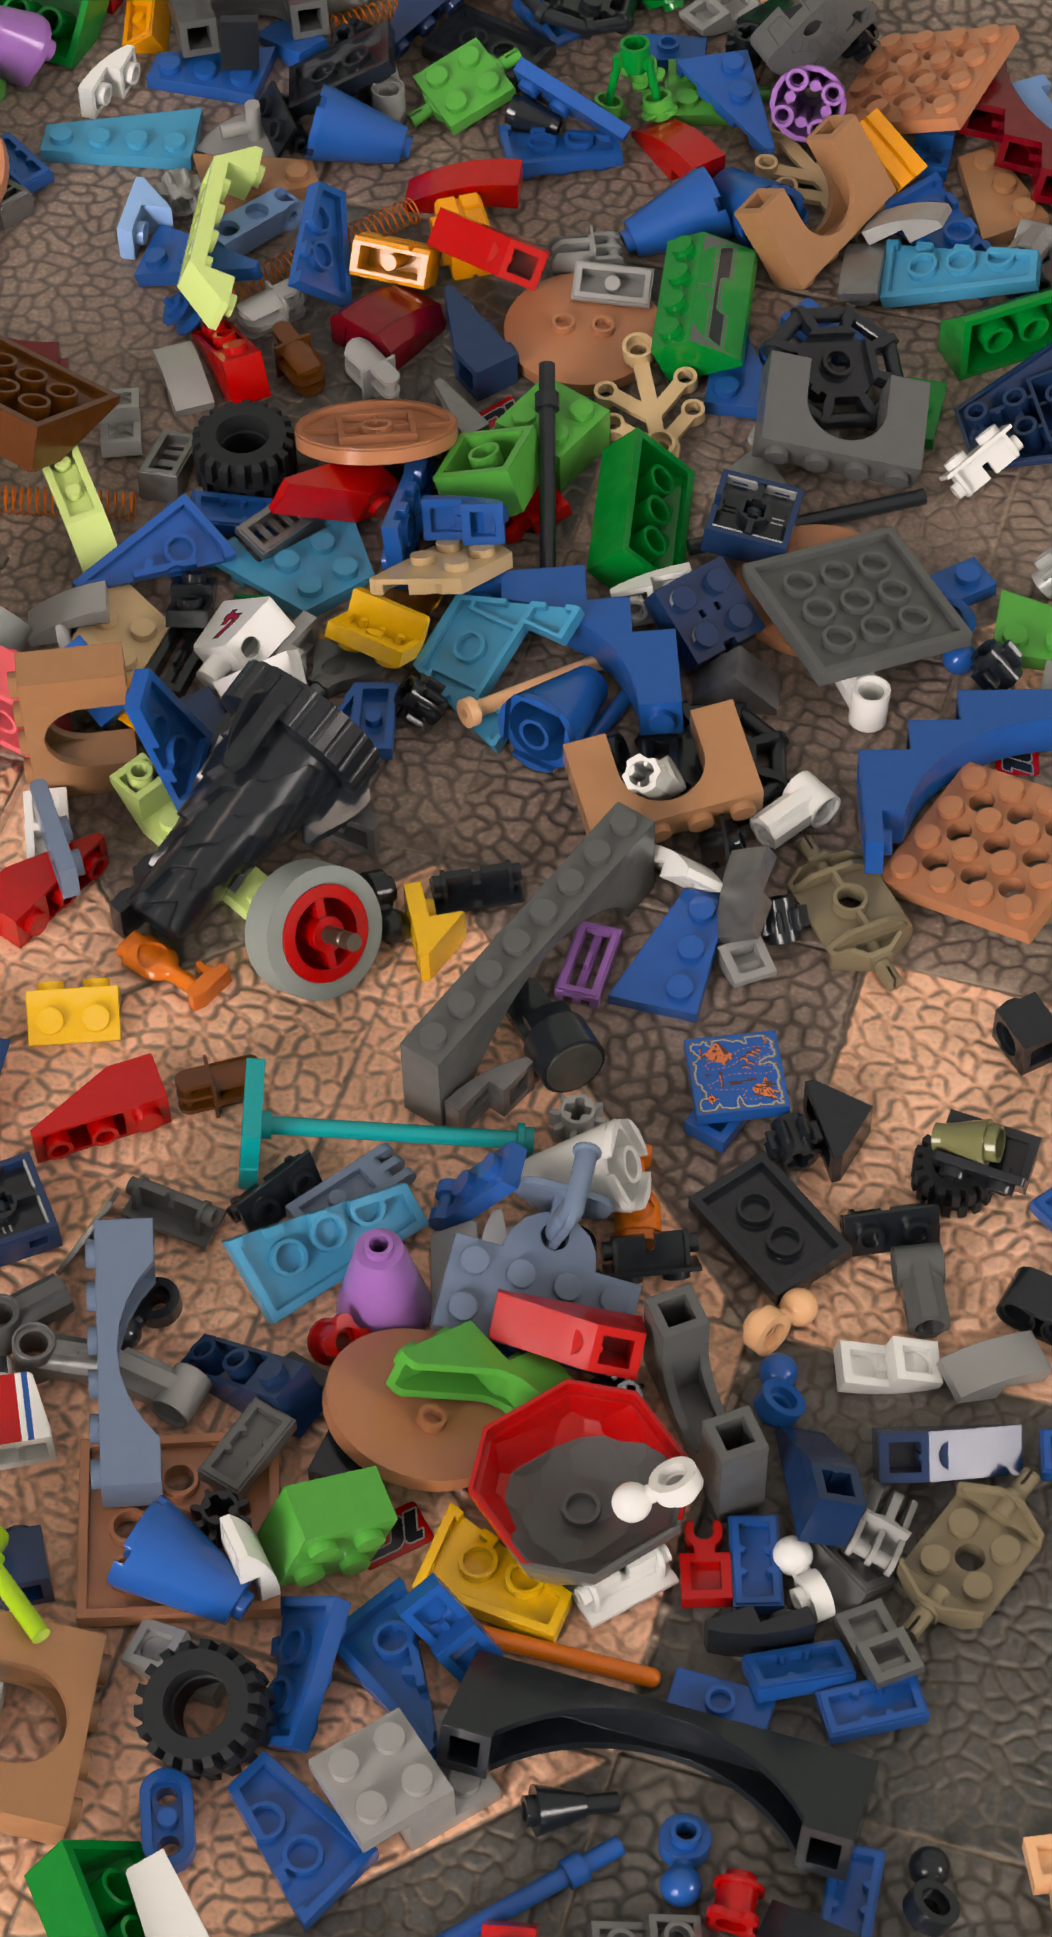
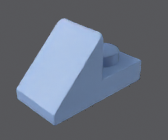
M138 176L134 180L116 229L120 258L136 260L140 246L146 245L149 234L154 235L158 224L174 228L171 207L144 177Z

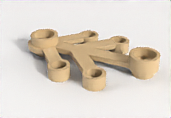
M771 120L768 124L775 145V153H785L797 167L780 165L774 155L761 154L755 159L754 173L768 179H777V182L792 186L802 194L804 198L803 203L820 206L825 215L829 196L828 184L819 163H815L795 140L783 134ZM798 183L813 185L817 190L798 188Z
M643 332L631 333L622 342V355L625 363L634 369L640 400L619 390L614 382L604 380L597 383L594 387V401L605 408L615 406L646 423L648 432L646 434L679 459L681 454L679 440L690 427L699 426L704 422L705 405L698 399L684 401L681 405V414L667 429H664L662 419L683 394H691L697 389V372L688 366L678 368L673 374L671 383L657 398L650 363L654 359V355L651 352L652 338ZM684 378L691 379V381L687 383L680 382V380ZM604 392L612 393L608 397H603L600 394ZM692 410L699 412L696 415L687 414V412ZM610 413V425L615 424L619 426L616 429H610V441H616L635 429V427L625 423L622 415Z

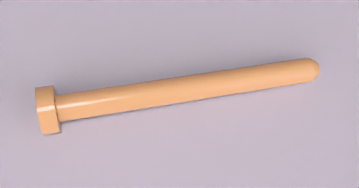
M589 656L478 700L471 696L462 698L457 701V713L462 724L467 728H472L481 724L482 716L497 711L511 696L579 666H589L597 671L603 670V668L594 657Z

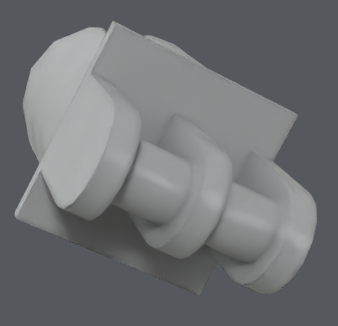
M589 225V234L549 238L548 249L551 250L550 255L552 256V274L558 276L574 273L576 260L625 266L624 259L622 258L623 250L620 246V235L615 231L593 232V226Z
M289 278L275 285H271L266 280L264 291L236 304L239 322L238 330L250 341L272 332L273 325L277 322L286 321L291 324L305 316L306 308L303 305L305 301L304 293L287 286Z
M361 337L352 338L347 343L344 351V356L346 357L345 371L361 388L362 400H369L371 398L401 399L399 397L401 393L400 385L398 384L400 374L396 370L395 355L393 354L386 358L367 339Z
M876 1482L870 1489L866 1499L867 1506L843 1553L850 1556L853 1552L864 1558L863 1564L869 1567L873 1563L883 1568V1575L889 1577L895 1569L904 1545L912 1533L908 1529L918 1503L913 1499L910 1500L896 1522L895 1518L904 1494L893 1490L879 1514L875 1512L886 1484Z

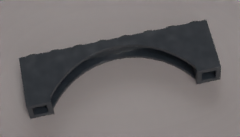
M478 1649L441 1723L436 1756L438 1766L486 1779L489 1771L513 1761L560 1750L584 1748L618 1749L663 1757L692 1767L715 1778L752 1803L785 1839L795 1856L793 1867L846 1882L871 1803L879 1765L877 1760Z

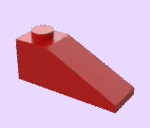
M328 463L284 478L269 506V510L273 514L358 523L372 517L379 518L386 514L399 482L382 465L360 466Z

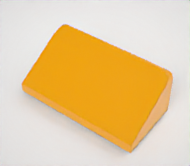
M127 0L122 47L127 44L135 46V54H158V52L168 51L171 21L168 0Z

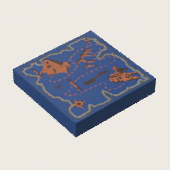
M776 1030L684 1040L683 1050L697 1125L779 1117L780 1115L790 1113V1102Z

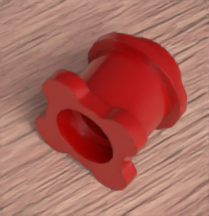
M338 1313L334 1318H322L315 1322L310 1328L307 1337V1347L311 1357L317 1363L331 1366L337 1355L346 1346L372 1332L368 1328H361L355 1324L350 1314Z
M738 1868L728 1869L725 1874L717 1875L713 1879L712 1885L716 1890L714 1904L707 1906L704 1926L714 1932H726L739 1937H755L760 1919L756 1915L758 1901L762 1900L765 1896V1887L757 1882V1876L752 1872Z

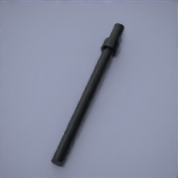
M542 361L539 363V391L535 393V411L539 413L540 568L556 567L555 414L560 410V394L555 390V363L552 361Z
M922 488L802 514L798 516L796 526L809 524L835 525L927 504V496ZM703 536L686 540L689 556L706 553L700 550Z

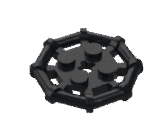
M521 0V2L534 15V21L538 24L543 25L547 23L579 34L583 40H590L592 36L613 32L626 34L631 31L634 26L633 17L635 11L641 5L642 0H544V2L541 0Z
M850 303L840 307L805 308L803 305H798L791 309L787 320L771 339L763 342L762 354L766 358H768L772 350L812 358L808 399L812 402L823 404L821 409L808 401V407L813 419L824 431L866 428L869 431L875 430L877 428L880 397L873 404L872 400L867 396L868 392L873 386L883 389L891 375L904 377L897 349L899 339L894 333L888 334L855 310V305ZM839 323L838 326H818V324ZM850 327L858 331L860 334H862L872 342H869L866 339H864L863 342L859 341L857 338L854 337L856 332L852 330ZM798 330L807 336V339L800 345L789 342ZM876 355L883 356L886 371L879 370ZM831 359L836 360L839 366H845L846 369H843L841 372L834 371L829 367ZM854 404L858 411L832 413L834 405Z
M687 700L682 701L683 727L686 728V733L678 738V734L674 737H669L671 733L640 736L639 732L635 739L638 754H642L647 758H656L657 753L669 755L686 785V791L680 793L681 795L689 792L698 783L703 774V768L690 732V710L712 704H689ZM737 700L734 705L742 727L756 736L752 738L747 734L746 740L764 790V807L777 796H782L785 787L790 782L787 778L786 748L789 745V739L784 731H776L747 709L746 703ZM767 753L769 755V768L757 765L756 755ZM731 818L727 819L729 823H736L740 827L747 825L749 818L735 821Z

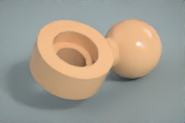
M793 1288L787 1291L781 1298L780 1309L773 1305H767L753 1310L743 1323V1343L759 1356L770 1355L783 1343L791 1325L805 1326L815 1319L818 1313L816 1297L805 1288Z

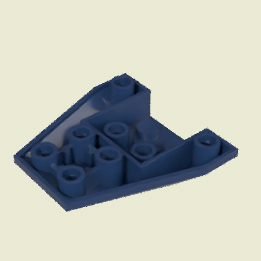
M1052 342L954 408L968 452L979 445L975 438L991 425L995 424L999 428L1003 425L1011 424L1013 427L1005 434L1008 438L1015 435L1022 442L1024 448L1019 451L1020 456L1004 469L1052 463ZM988 463L982 466L985 471L993 470Z

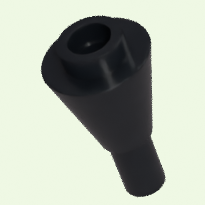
M530 1784L528 1795H522L521 1797L522 1822L525 1828L532 1827L534 1835L540 1837L586 1819L588 1815L619 1812V1795L617 1791L585 1794L582 1791Z

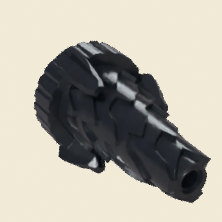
M254 659L249 660L221 696V702L224 704L227 712L221 719L214 734L209 757L197 773L189 796L176 813L180 816L176 825L151 857L148 863L150 871L126 901L145 921L167 938H175L177 936L182 939L195 931L219 904L230 889L236 893L258 862L269 857L285 840L288 834L294 832L300 826L302 829V843L313 849L320 840L334 834L366 810L371 803L369 781L380 768L379 762L381 760L380 752L374 746L371 739L345 713L335 707L325 697L321 696L307 684L267 662Z

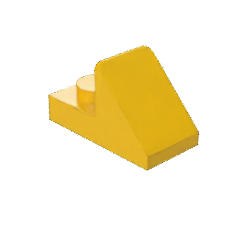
M421 881L403 884L405 914L408 916L411 924L410 935L421 982L430 981L465 940V912L457 911L436 915L433 898L425 899Z

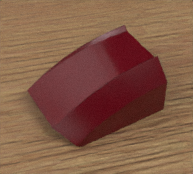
M398 284L383 287L351 302L330 317L331 338L333 342L344 348L352 338L361 337L367 339L386 358L393 354L395 355L397 371L440 335L446 327L440 303L411 287Z

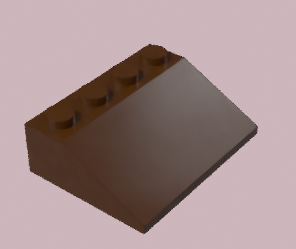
M0 335V456L17 464L21 470L38 472L44 467L60 462L120 403L121 395Z

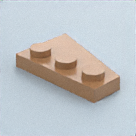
M989 146L959 156L957 170L965 198L970 203L972 210L971 218L978 226V234L982 240H988L992 247L1014 240L1017 227L1023 217L1049 224L1050 216L1039 202L1031 200L1030 191L1012 170L994 167V147Z
M192 153L195 172L199 175L201 183L214 156H217L215 154ZM261 157L260 165L266 168L258 189L251 187L245 201L227 194L225 200L220 202V204L225 205L224 213L231 212L277 187H283L296 198L303 200L306 197L308 185L319 181L313 160Z

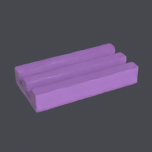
M588 921L578 924L554 989V999L563 1001L564 997L567 996L572 998V1003L581 1005L582 1000L589 1002V1007L599 1008L623 940V929ZM587 933L594 934L577 985H571L569 983ZM604 938H610L592 989H588L587 986Z

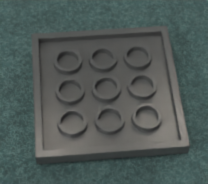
M892 526L742 565L741 578L819 687L971 645L972 631Z

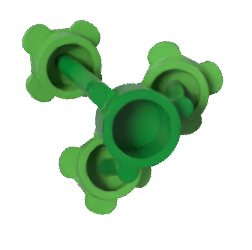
M632 34L622 38L620 41V52L612 55L613 67L607 92L595 94L593 102L619 119L628 116V109L623 106V99L615 94L621 71V76L629 79L634 91L643 92L647 90V87L651 89V92L645 94L642 98L643 104L641 109L644 111L641 114L642 120L663 122L670 119L679 111L678 106L675 105L678 103V98L672 96V92L668 89H659L658 82L665 79L666 73L664 68L657 66V60L651 54L650 40L640 34Z

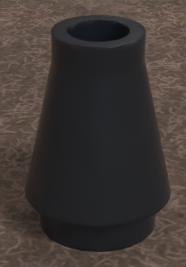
M514 94L509 103L504 123L511 125L514 131L531 133V127H545L546 133L558 135L564 118L527 94H524L523 97Z

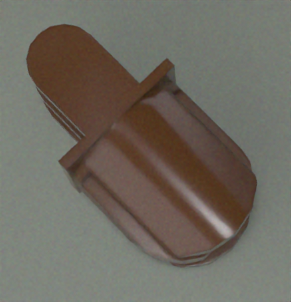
M280 321L275 323L272 331L275 336L274 352L277 377L285 375L302 395L307 397L318 396L326 384V379L324 378L326 366L312 348L310 332L300 336L289 322Z
M247 1054L208 1064L206 1055H202L204 1065L179 1071L175 1076V1085L177 1087L176 1093L179 1099L178 1106L180 1111L191 1115L214 1109L216 1118H220L219 1108L243 1103L246 1058H257V1056Z

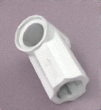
M872 672L835 682L849 707L848 720L853 728L861 732L871 733L877 732L885 726L891 694L890 684L885 679L876 676Z
M637 754L626 761L627 767L622 778L628 790L646 799L664 801L686 791L685 782L669 756L657 760L656 758H647L642 754Z
M802 771L790 780L781 797L750 817V828L762 846L768 845L770 848L776 849L809 825L814 828H821L837 814L841 805V799L811 772Z

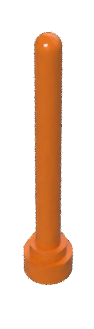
M481 1624L502 1651L647 1688H655L661 1682L659 1670L653 1667ZM418 1635V1640L425 1642V1641Z

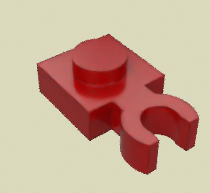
M539 486L524 512L509 517V520L505 523L506 542L508 544L519 541L524 536L525 531L530 528L536 534H539ZM556 488L557 524L571 516L572 512L569 503Z
M719 1520L713 1521L712 1536L707 1539L698 1538L694 1534L693 1521L686 1522L684 1543L690 1553H679L681 1608L732 1607L733 1593L730 1552H718L722 1545L723 1528Z

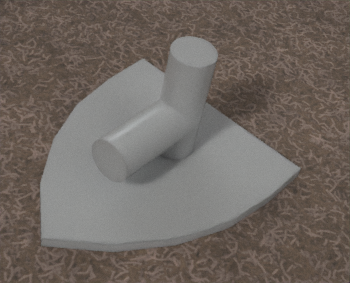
M255 99L246 101L245 113L219 124L205 136L196 148V153L221 155L258 146L263 148L262 157L277 158L262 127L259 101ZM285 149L281 158H291L288 149Z

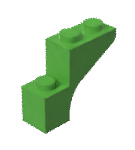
M470 1320L454 1328L444 1327L431 1338L420 1343L410 1342L403 1346L393 1359L395 1365L385 1384L395 1394L402 1397L477 1401L492 1405L505 1413H509L566 1379L574 1380V1378L557 1361L531 1352L524 1354L516 1352L507 1359Z

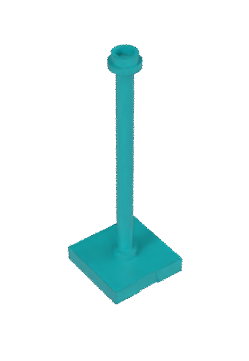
M246 1058L238 1188L249 1189L255 1183L257 1184L261 1139H271V1134L483 1148H502L513 1141L527 1149L526 1155H533L534 1127H525V1123H517L516 1131L272 1116L273 1111L262 1110L265 1059Z

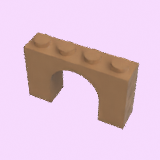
M855 114L828 115L805 139L826 177L829 194L826 213L820 224L813 231L809 230L803 223L784 188H757L734 212L735 217L777 289H795L799 291L811 286L816 280L815 276L827 264L837 259L839 251L849 240L854 239L862 232V227L874 214L881 212L886 206L885 202L897 191Z
M122 641L14 653L15 671L7 672L10 699L19 698V701H13V713L16 728L24 727V729L18 730L21 756L29 755V757L24 758L26 783L29 784L33 780L43 779L47 782L49 788L66 787L68 797L116 792L109 776L139 755L135 730L128 728L77 733L63 730L52 723L59 717L77 710L125 705L128 686Z
M733 699L690 710V732L703 768V774L698 783L689 792L675 799L664 801L650 800L628 790L619 776L605 733L563 744V764L586 836L617 802L655 821V844L669 839L675 833L687 830L691 832L707 830L716 822H720L719 815L722 814L726 819L732 818L735 821L748 819L754 816L757 811L762 810L764 790Z
M0 1609V1681L25 1687L39 1695L53 1711L59 1729L58 1745L44 1757L23 1763L0 1760V1833L56 1845L63 1839L67 1829L76 1830L83 1799L75 1797L78 1780H86L93 1753L92 1750L84 1748L87 1732L95 1733L102 1709V1702L94 1701L97 1685H105L112 1656L103 1654L107 1638L106 1634L47 1620L43 1621L50 1629V1635L41 1643L34 1644L12 1612Z

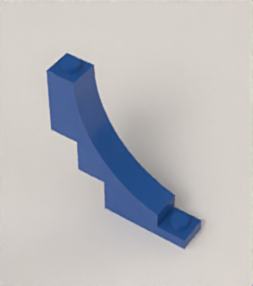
M585 565L508 570L463 594L507 598L512 603L529 604L531 601L546 602L548 606L565 607L566 604H572L581 607L585 616L567 646L583 653L587 657H594L599 665L621 686L635 711L640 736L684 732L676 629L632 632L630 596L587 600ZM528 631L530 634L541 636L535 632Z
M1052 689L957 690L955 719L908 720L906 749L858 750L856 786L864 874H882L884 855H892V843L904 842L908 829L920 809L941 788L950 783L960 769L969 762L985 765L1016 755L1052 751Z

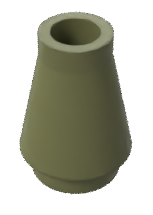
M993 1119L954 1123L936 1122L931 1136L932 1150H939L986 1166L990 1162L999 1163L1002 1160L1005 1149V1127L1002 1124H994Z

